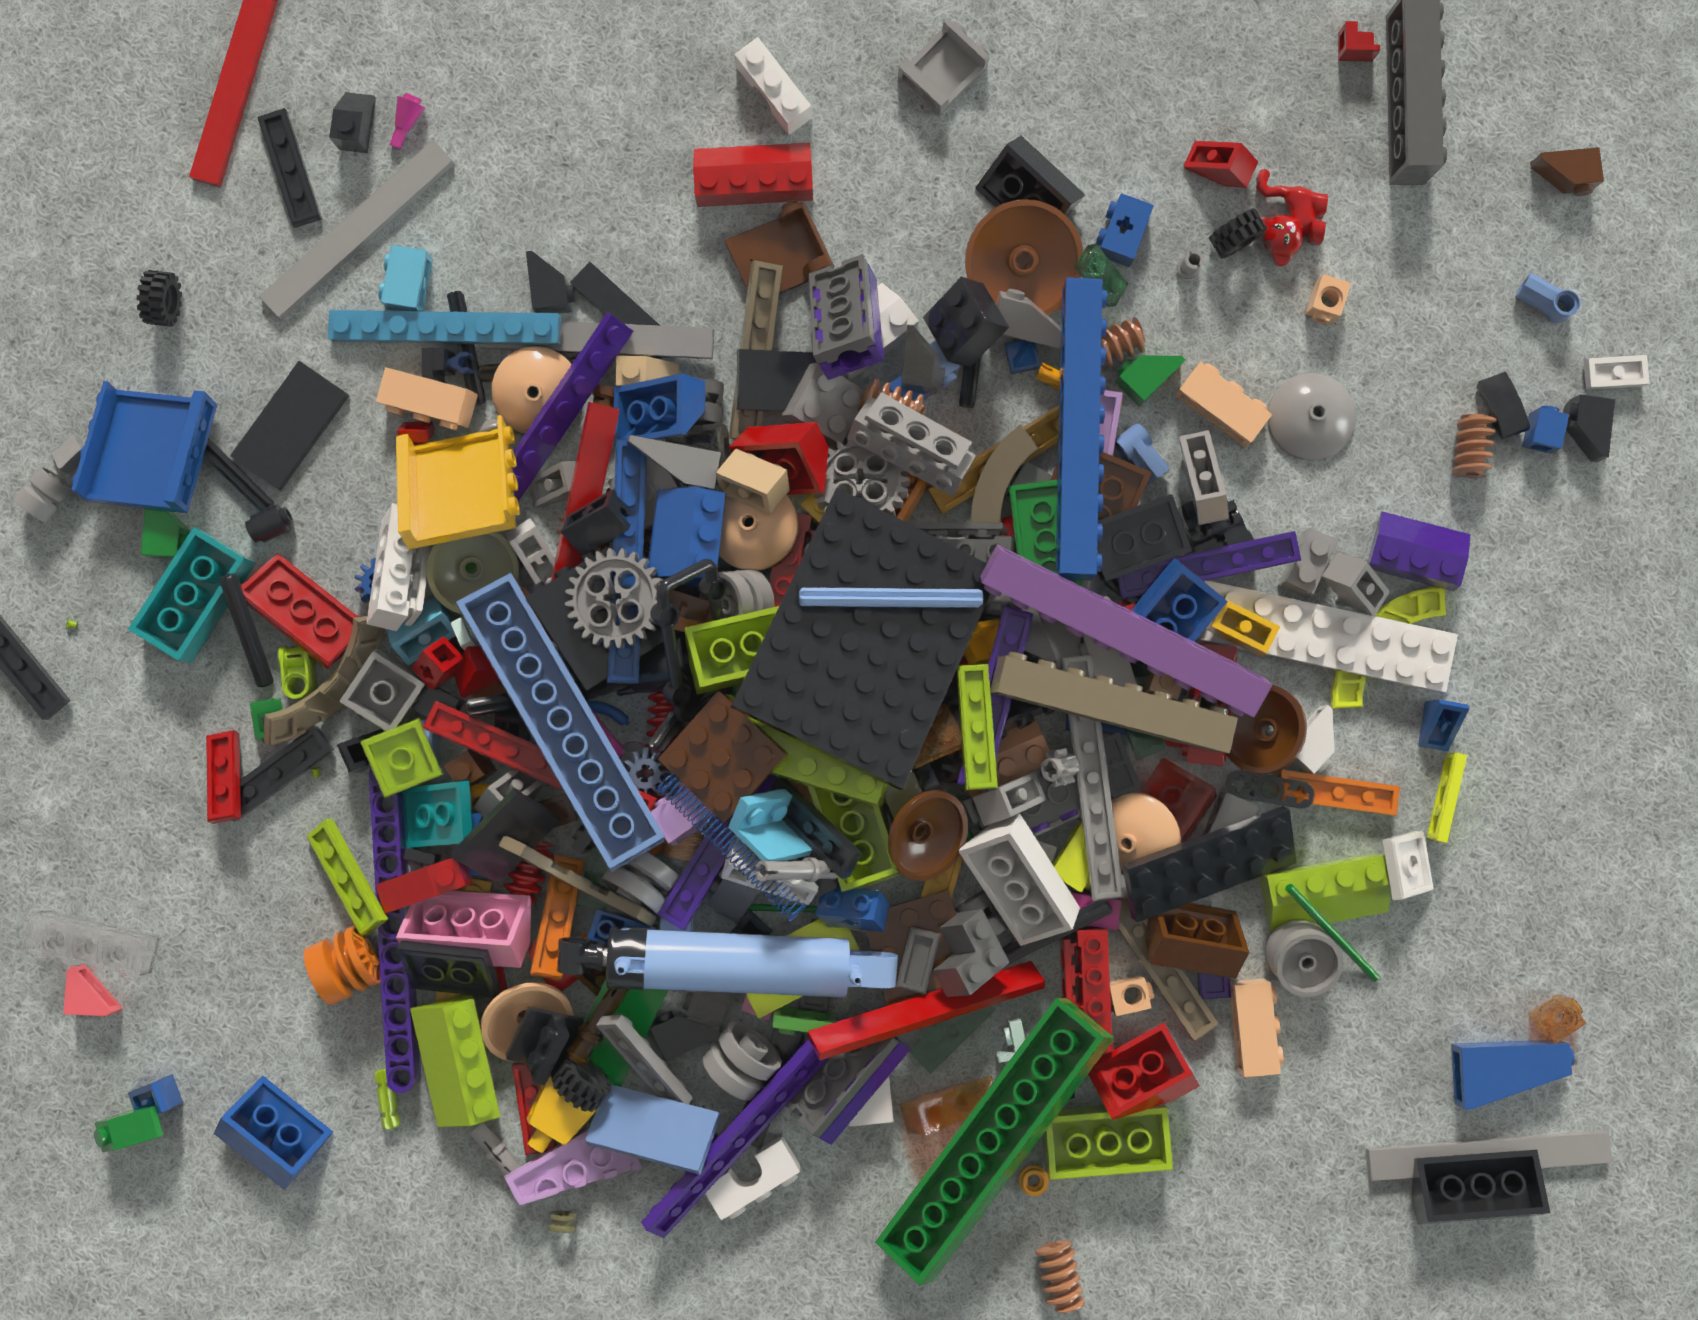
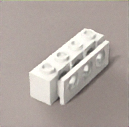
M392 503L381 520L366 624L397 631L404 621L406 626L411 627L422 613L427 579L426 562L431 545L408 550L398 533V507L394 503Z

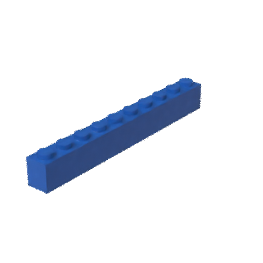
M1066 277L1062 287L1055 573L1068 580L1092 581L1097 572H1101L1102 554L1097 553V542L1102 541L1103 526L1098 524V512H1102L1103 494H1098L1099 483L1103 482L1104 466L1099 464V453H1103L1104 435H1099L1100 424L1104 423L1105 406H1100V395H1104L1106 383L1105 377L1101 376V366H1104L1106 361V348L1101 347V337L1106 335L1107 321L1102 319V308H1106L1107 290H1102V279Z

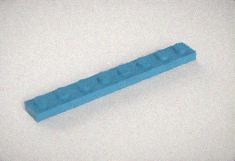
M329 310L328 340L333 342L560 345L562 316L559 313Z

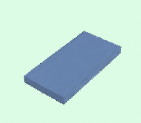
M611 1085V1091L596 1110L584 1140L587 1145L700 1175L721 1118L720 1113Z

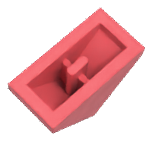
M84 963L71 966L67 970L63 1014L109 1016L123 1009Z

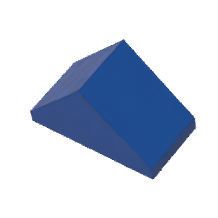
M1445 700L1425 701L1418 743L1419 747L1448 752L1470 709L1469 705Z
M173 1074L128 1092L134 1109L156 1106L157 1114L183 1103Z

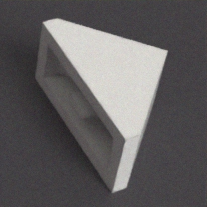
M889 1076L848 1124L850 1127L893 1122Z

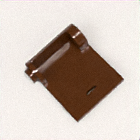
M789 201L781 207L782 211L777 219L725 240L728 251L747 291L751 261L754 260L783 266L779 294L809 282V273L828 266L834 269L833 261L805 202Z

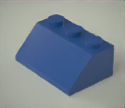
M680 373L614 387V408L620 409L613 446H616V440H627V435L654 440L685 435L705 412V381Z
M699 487L657 490L649 552L650 562L648 568L655 567L658 570L653 578L664 580L703 559H710L716 563V566L718 565L726 493ZM703 573L682 585L699 588L700 581L706 575Z
M1174 558L1131 611L1195 642L1228 601Z
M262 1075L220 1118L213 1134L283 1190H286L305 1169L333 1131Z

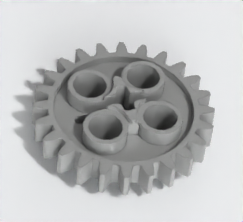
M849 439L846 446L837 441L838 450L828 449L829 458L827 460L825 491L822 494H814V498L818 499V508H825V512L836 488H839L896 517L894 507L903 509L904 505L901 498H908L909 496L908 489H906L910 486V479L906 477L909 475V472L884 460L882 457ZM877 465L883 467L882 470L877 472L870 470ZM844 466L853 467L852 470L848 472L840 471L841 468H843ZM873 493L882 494L879 499L869 498Z
M611 548L607 550V557H604L602 553L597 551L595 562L587 557L585 558L586 569L578 566L575 568L580 574L579 578H569L575 584V588L565 591L573 596V600L565 602V605L574 608V611L567 616L570 619H578L574 629L579 631L585 628L582 637L588 640L593 636L592 644L599 646L604 640L605 648L611 649L615 641L617 648L624 649L625 640L632 646H636V636L646 640L647 636L644 631L646 628L656 631L655 626L651 623L653 620L650 616V611L653 605L657 603L656 590L663 579L653 578L658 572L657 568L651 567L646 569L650 561L643 558L638 562L639 554L634 551L629 557L627 550L623 548L620 549L618 556H616L615 551ZM612 572L616 573L614 581L615 585L613 583V580L611 579ZM634 574L636 578L634 586L630 589H625L623 585L625 577ZM599 578H604V589L599 593H595L593 589L595 581ZM617 593L621 595V599L616 600L615 605L610 601L611 598H615ZM636 604L639 609L636 618L628 620L626 615L627 609L631 605ZM606 608L608 618L604 623L599 624L596 619L597 613L601 609ZM617 613L621 622L619 626L616 625Z

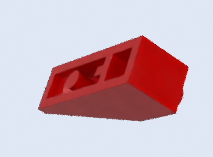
M450 858L376 884V888L384 913L386 914L471 885L473 882L468 867Z

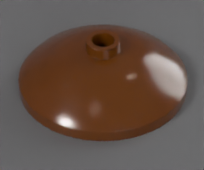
M1273 685L1255 717L1246 713L1243 716H1239L1231 712V716L1237 717L1238 720L1231 751L1226 756L1239 768L1257 774L1274 773L1290 765L1301 752L1307 735L1306 716L1299 701L1287 690ZM1269 726H1272L1273 733L1272 735L1268 736L1266 732L1267 728Z
M931 790L918 794L901 808L892 823L888 837L889 857L892 865L900 874L911 880L926 881L940 876L955 863L960 855V848L965 845L968 833L967 814L961 802L947 792Z

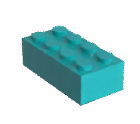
M193 527L128 630L174 659L192 663L228 608L219 578L226 574L235 573L242 585L256 562L208 532Z

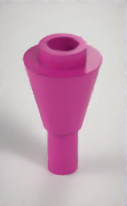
M405 93L404 97L397 96L396 128L389 145L401 150L406 133L411 130L425 110V107L420 105L422 101L420 98L409 93Z

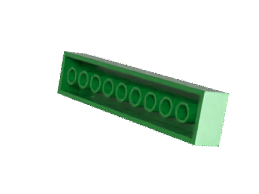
M1056 997L875 1241L919 1286L935 1280L1114 1040L1111 1034L1069 999Z

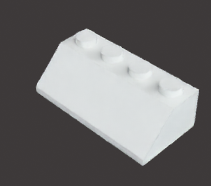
M1020 813L990 824L960 848V855L1020 946L1073 929L1080 907Z

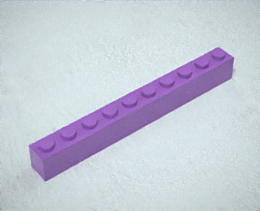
M998 544L980 576L982 583L985 584L984 589L991 594L1000 597L1003 593L1013 598L1011 602L1024 610H1028L1029 607L1040 611L1039 616L1053 624L1058 620L1067 625L1066 629L1079 637L1086 634L1094 638V644L1105 650L1113 647L1121 651L1120 656L1127 661L1136 664L1139 660L1148 665L1147 669L1160 677L1167 674L1175 678L1173 680L1175 684L1186 690H1190L1192 686L1201 691L1200 695L1213 703L1220 700L1228 704L1226 706L1228 710L1239 716H1243L1246 713L1255 717L1273 686L1265 677Z

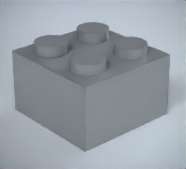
M813 363L807 368L782 416L794 424L817 422L826 443L831 446L837 445V441L843 443L854 419L858 415L860 400L865 390L843 376L827 380L819 364Z
M378 649L372 651L339 702L383 730L388 731L404 723L419 700L426 684L413 670Z

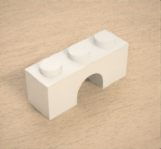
M758 37L734 54L736 68L753 90L757 88L762 93L771 108L772 115L788 135L812 119L810 103Z
M782 1134L763 1145L761 1149L758 1148L756 1150L755 1157L762 1170L759 1177L752 1181L741 1180L730 1166L705 1193L720 1220L728 1216L730 1219L736 1218L746 1210L745 1206L755 1200L756 1203H760L772 1194L771 1190L780 1184L782 1187L788 1186L798 1178L797 1174L800 1172L801 1165Z

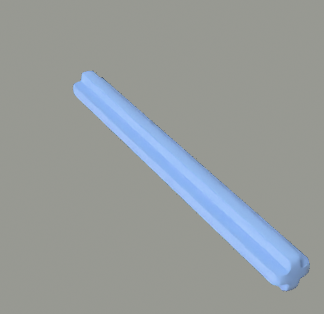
M803 587L799 591V603L801 606L978 608L983 604V593L979 589Z

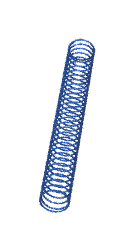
M671 774L665 780H663V782L658 786L657 791L663 792L662 796H667L666 800H671V805L675 804V809L680 808L679 813H683V817L688 816L687 820L692 821V825H696V829H701L700 834L705 833L704 838L709 837V842L714 841L713 846L718 845L717 850H722L721 854H726V859L731 858L730 863L735 862L734 867L739 866L738 871H743V876L748 874L747 880L752 879L751 884L757 883L755 888L761 887L760 893L766 891L764 897L769 896L768 901L774 900L773 905L778 904L777 910L783 908L781 914L788 912L786 914V918L791 917L789 921H792L805 908L806 904L803 903L795 912L788 916L792 908L800 901V899H798L795 902V904H793L788 910L783 912L786 906L789 904V902L796 896V894L787 903H785L782 907L779 908L782 901L792 892V890H790L780 901L775 903L779 895L787 888L786 886L778 895H776L774 898L770 900L773 893L783 884V882H781L768 895H766L767 891L777 880H774L770 886H768L765 890L761 891L764 885L767 883V881H765L763 884L757 887L758 883L760 882L759 880L752 883L756 877V874L748 879L752 871L756 868V865L752 870L744 874L746 869L757 859V856L745 868L741 870V866L753 854V852H751L743 862L735 866L737 861L749 850V848H747L737 859L731 862L734 855L743 848L744 844H742L734 854L727 857L729 852L740 842V840H738L728 851L723 853L725 847L735 839L736 835L733 836L725 846L718 849L720 844L732 833V831H730L718 844L714 845L717 838L720 837L727 830V827H725L715 839L710 841L712 835L722 827L723 823H721L713 831L712 834L706 837L707 832L719 821V819L715 820L706 831L701 832L703 827L707 825L714 818L715 815H712L703 826L697 828L699 823L709 815L711 810L706 812L697 823L693 824L695 818H697L706 809V806L703 807L694 818L689 820L690 815L702 805V802H700L691 811L690 814L685 816L686 811L696 803L698 798L694 799L684 811L680 812L682 806H684L694 796V794H691L683 802L681 806L676 808L678 802L681 801L689 793V790L683 793L677 802L672 803L673 799L684 790L685 786L681 787L672 798L668 799V796L679 787L681 781L678 782L670 790L668 794L663 795L665 790L668 789L677 780V777L673 779L674 774ZM672 776V778L670 779V781H669L664 787H662V788L660 789V787L662 786V784H663L669 777Z

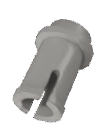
M1191 250L1190 253H1187L1178 262V274L1185 279L1195 278L1200 272V267L1203 265V254L1197 250Z

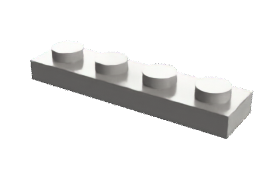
M623 1015L601 1017L596 1024L598 1029L658 1097L685 1104L691 1102L693 1097L685 1089V1084L673 1075L668 1069L667 1063L655 1054L650 1048V1043L637 1033L632 1027V1022Z

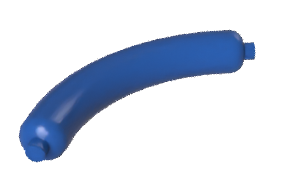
M586 700L590 709L595 713L608 716L619 725H629L628 716L618 708L604 702Z

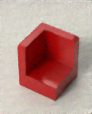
M1346 21L1338 32V61L1373 62L1379 54L1380 45L1374 44L1373 32L1358 31V21Z

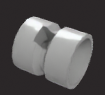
M40 466L29 479L31 486L24 485L14 496L13 500L26 512L47 523L58 510L56 503H64L73 491H71L72 487L49 469Z

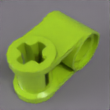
M286 645L280 646L278 660L281 668L283 693L291 699L301 701L317 689L316 660L300 647L288 648ZM303 679L305 688L303 692L297 694L295 692V685L299 680Z

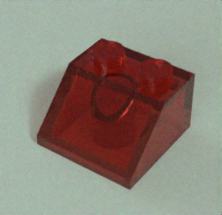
M1165 757L1161 759L1139 792L1154 797L1169 809L1178 824L1181 843L1189 840L1217 797L1214 786Z

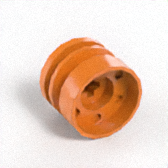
M355 925L345 929V933L338 932L334 934L333 942L324 939L304 950V963L311 983L318 995L330 1006L353 996L354 988L361 992L367 989L369 985L374 986L381 982L380 961L375 948L368 936H360Z

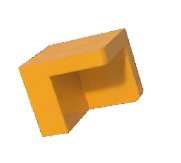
M999 619L977 623L964 652L969 665L987 664L989 662Z

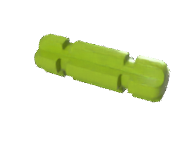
M386 1068L375 1071L374 1078L375 1084L379 1085L376 1091L379 1111L383 1113V1117H380L383 1129H393L400 1124L399 1113L395 1112L398 1109L396 1093L387 1084Z

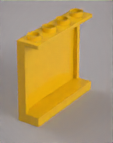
M502 415L497 416L498 429L487 432H478L419 445H413L408 434L396 436L398 533L408 550L516 528L515 515L520 514L517 498L514 497V491H518V483L512 467L517 466L514 451L511 449V444L515 443V437L512 427L506 426Z

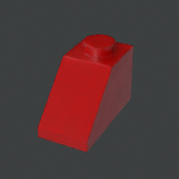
M1194 141L1183 167L1225 187L1247 188L1258 161L1242 143Z

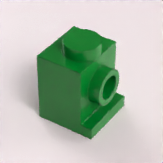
M281 697L249 701L255 739L261 738L262 743H265L262 718L265 714L283 709Z

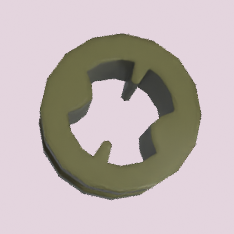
M563 1210L550 1212V1218L553 1220L549 1224L548 1229L557 1233L576 1231V1225L573 1223L577 1219L576 1212Z

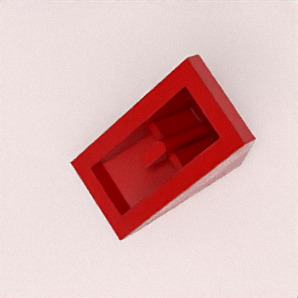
M467 646L463 653L464 660L454 674L462 698L500 681L481 647Z

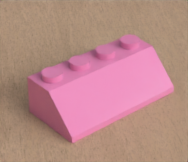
M450 891L410 905L396 939L399 944L401 941L488 949L493 966L521 968L530 944L531 897L526 895Z

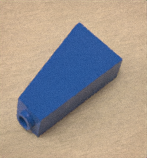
M1559 1039L1451 1043L1455 1105L1465 1110L1474 1109L1572 1075L1575 1056L1570 1043Z

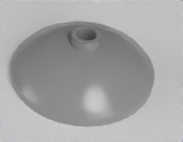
M1305 373L1290 378L1276 390L1268 407V412L1272 414L1268 420V426L1275 442L1285 452L1302 460H1321L1336 454L1349 442L1356 425L1355 405L1349 392L1338 381L1323 374ZM1314 408H1318L1321 411V417H1316L1313 414Z

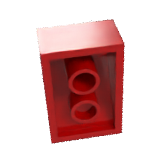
M1165 1023L1114 1049L1113 1052L1100 1057L1088 1073L1112 1120L1174 1101L1200 1087Z

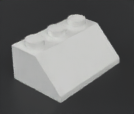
M881 283L877 288L883 355H885L918 329L919 320L901 297ZM869 366L843 376L851 381Z

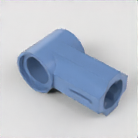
M1532 273L1526 277L1515 296L1543 312L1545 317L1552 323L1566 321L1579 310L1581 305L1580 298L1574 291L1561 290ZM1557 302L1565 305L1566 312L1558 308Z
M1136 423L1115 439L1114 447L1127 462L1130 461L1131 464L1152 472L1147 483L1149 486L1169 471L1170 468L1152 446V439L1145 428Z

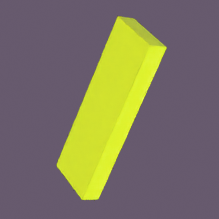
M1445 754L1426 836L1428 840L1448 842L1467 760V755Z

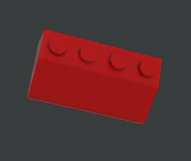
M810 142L694 149L693 175L697 207L781 203L797 200L798 202L813 201Z

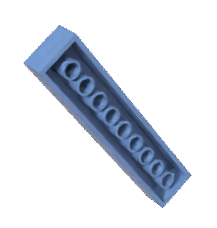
M512 573L457 601V606L610 873L665 842L663 832Z

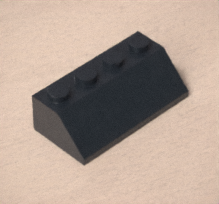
M1537 1149L1414 1159L1411 1194L1417 1225L1529 1217L1551 1213Z

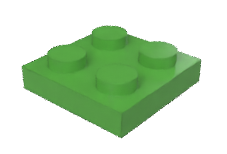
M783 1006L775 1010L772 1027L778 1028L779 1033L796 1035L797 1031L808 1033L809 1030L835 1023L836 1013H822L798 1009V1007Z

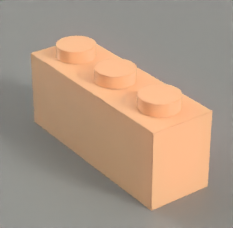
M1200 362L1174 395L1244 448L1254 440L1272 416L1267 411L1268 408L1263 402L1258 399L1252 400L1243 393L1244 390L1240 385L1233 381H1226L1220 376L1217 368L1207 363L1203 364Z
M385 367L376 402L385 405L386 412L403 416L404 411L413 413L412 419L429 424L431 419L439 420V426L457 431L458 426L469 429L478 394L465 388Z
M1266 979L1230 982V1004L1238 1073L1243 1077L1281 1074L1280 1065L1284 1064L1282 1048L1277 1043V1035L1280 1034L1281 1029L1278 1016H1274L1273 1004H1277L1275 987L1271 986V982Z

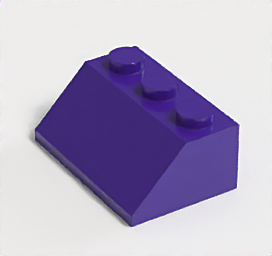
M1381 511L1367 563L1374 571L1454 592L1462 584L1469 558L1471 534Z

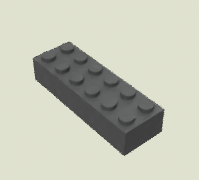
M1397 0L1386 15L1389 185H1425L1445 165L1447 160V148L1443 147V136L1446 132L1447 122L1443 118L1442 111L1446 100V91L1442 89L1445 61L1441 60V49L1444 45L1445 36L1444 32L1441 31L1440 25L1444 13V5L1440 0Z

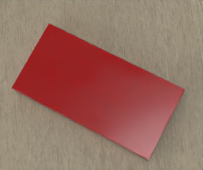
M279 553L273 556L241 585L247 604L252 610L325 668L329 669L344 655L352 632L353 618L358 616Z

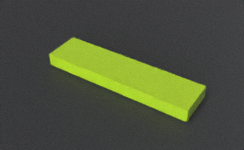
M988 664L958 666L956 675L965 790L998 788Z
M333 818L325 819L306 837L360 936H369L386 922L388 918Z

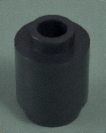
M275 504L251 515L250 520L245 521V527L255 543L260 541L265 543L291 531L290 524L294 523L286 507L281 508L280 505Z

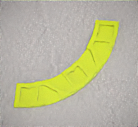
M1428 587L1409 592L1382 605L1375 614V617L1412 624L1430 617L1445 616V589ZM1335 670L1331 688V708L1363 707V691L1366 677Z

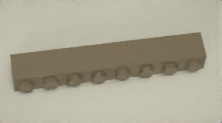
M1009 652L1008 656L998 657L990 689L992 694L1203 750L1230 754L1238 718L1228 715L1227 709L1210 706V709L1207 710L1200 708V702L1185 698H1182L1181 702L1171 700V694L1160 691H1153V695L1142 692V686L1125 683L1124 687L1114 685V679L1100 675H1096V679L1085 677V671L1068 667L1067 671L1056 669V663L1038 660L1037 664L1026 661L1027 656L1020 653Z

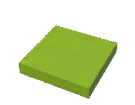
M420 718L361 741L384 798L443 774Z

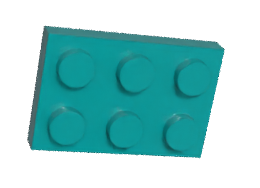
M469 781L416 786L402 791L405 848L459 844L473 830Z

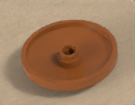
M1027 199L1010 201L988 212L978 222L970 235L965 253L967 278L984 283L995 304L999 291L1007 292L1008 289H1015L1025 293L1024 297L1029 298L1047 315L1062 307V287L1066 277L1081 278L1084 265L1081 238L1069 218L1060 210L1047 203Z

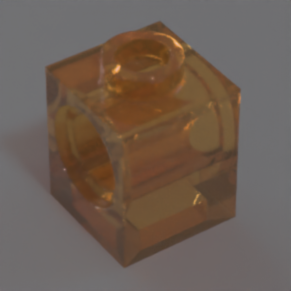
M1559 994L1528 1013L1544 1039L1554 1043H1558L1587 1024L1581 1016L1583 1010L1578 1002L1573 998ZM1559 1010H1562L1563 1019L1557 1024L1555 1016Z

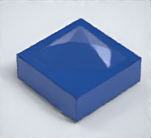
M1022 340L1005 344L1004 347L1011 374L1040 368L1035 342Z

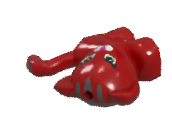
M1262 169L1256 177L1257 191L1265 198L1284 197L1290 212V216L1278 215L1273 218H1261L1267 227V231L1262 235L1263 244L1272 255L1276 266H1285L1291 261L1292 256L1301 249L1302 239L1305 235L1310 245L1322 244L1326 223L1317 219H1323L1327 211L1328 194L1313 192L1301 186L1287 187L1279 185L1269 187L1267 182L1270 172L1267 169Z

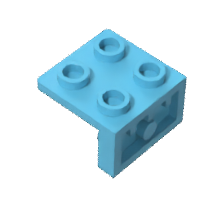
M786 789L740 797L728 826L738 839L758 856L760 861H788L808 856L812 851L782 821L792 798V795Z

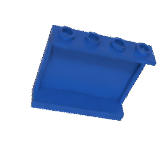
M103 381L101 391L96 398L97 405L93 418L88 425L87 439L80 452L79 466L72 479L71 491L85 502L188 514L217 409V403L205 391L194 390L192 397L117 390L108 381Z

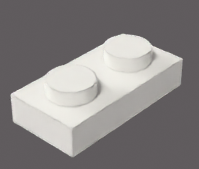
M1647 355L1588 358L1584 361L1586 390L1643 387L1650 384Z

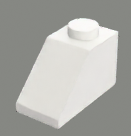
M1329 705L1320 706L1307 720L1306 740L1301 752L1294 760L1305 773L1315 774L1316 771L1321 773L1331 763L1329 757L1335 752L1333 710Z

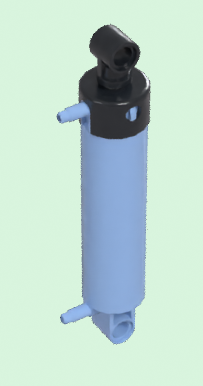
M611 927L608 948H604V941H598V944H590L589 939L580 937H564L558 941L557 972L579 975L587 973L588 969H596V973H602L603 966H605L606 987L609 989H663L846 998L848 987H896L898 955L890 952L850 950L849 939Z

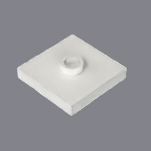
M1414 831L1382 840L1393 900H1403L1434 889L1423 831Z

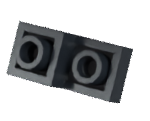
M1506 372L1478 382L1476 388L1490 409L1488 416L1497 419L1492 425L1502 440L1530 429L1524 406Z

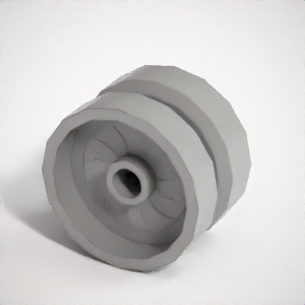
M757 570L718 572V578L724 580L727 584V593L723 600H721L724 618L775 607L771 585L762 573Z
M648 852L623 865L624 868L620 867L611 873L607 869L601 879L619 896L645 908L656 916L665 902L663 895L658 890L670 893L680 878L670 867Z
M1305 919L1289 920L1279 925L1269 935L1265 946L1266 961L1281 985L1290 993L1301 997L1319 996L1329 991L1339 980L1343 970L1342 955L1334 941L1315 922Z
M739 1021L730 1022L721 1032L719 1041L713 1042L702 1058L704 1068L722 1089L730 1095L748 1101L754 1099L755 1095L764 1088L766 1080L771 1079L782 1064L780 1054L774 1045L754 1027Z

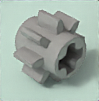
M1067 748L1046 752L1047 759L1041 763V772L1044 779L1053 781V787L1074 783L1073 776L1079 772V763L1076 756L1067 753Z

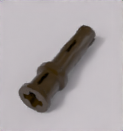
M608 988L588 1022L583 1023L577 1029L578 1035L572 1045L565 1048L564 1054L570 1061L580 1066H585L590 1062V1054L596 1045L602 1043L604 1036L596 1024L602 1016L614 1015L630 990Z

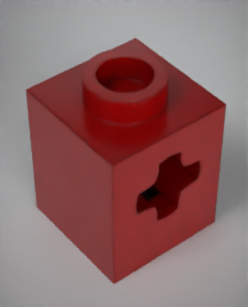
M443 636L422 650L412 670L433 691L454 676L464 657ZM443 655H446L448 659L443 661Z

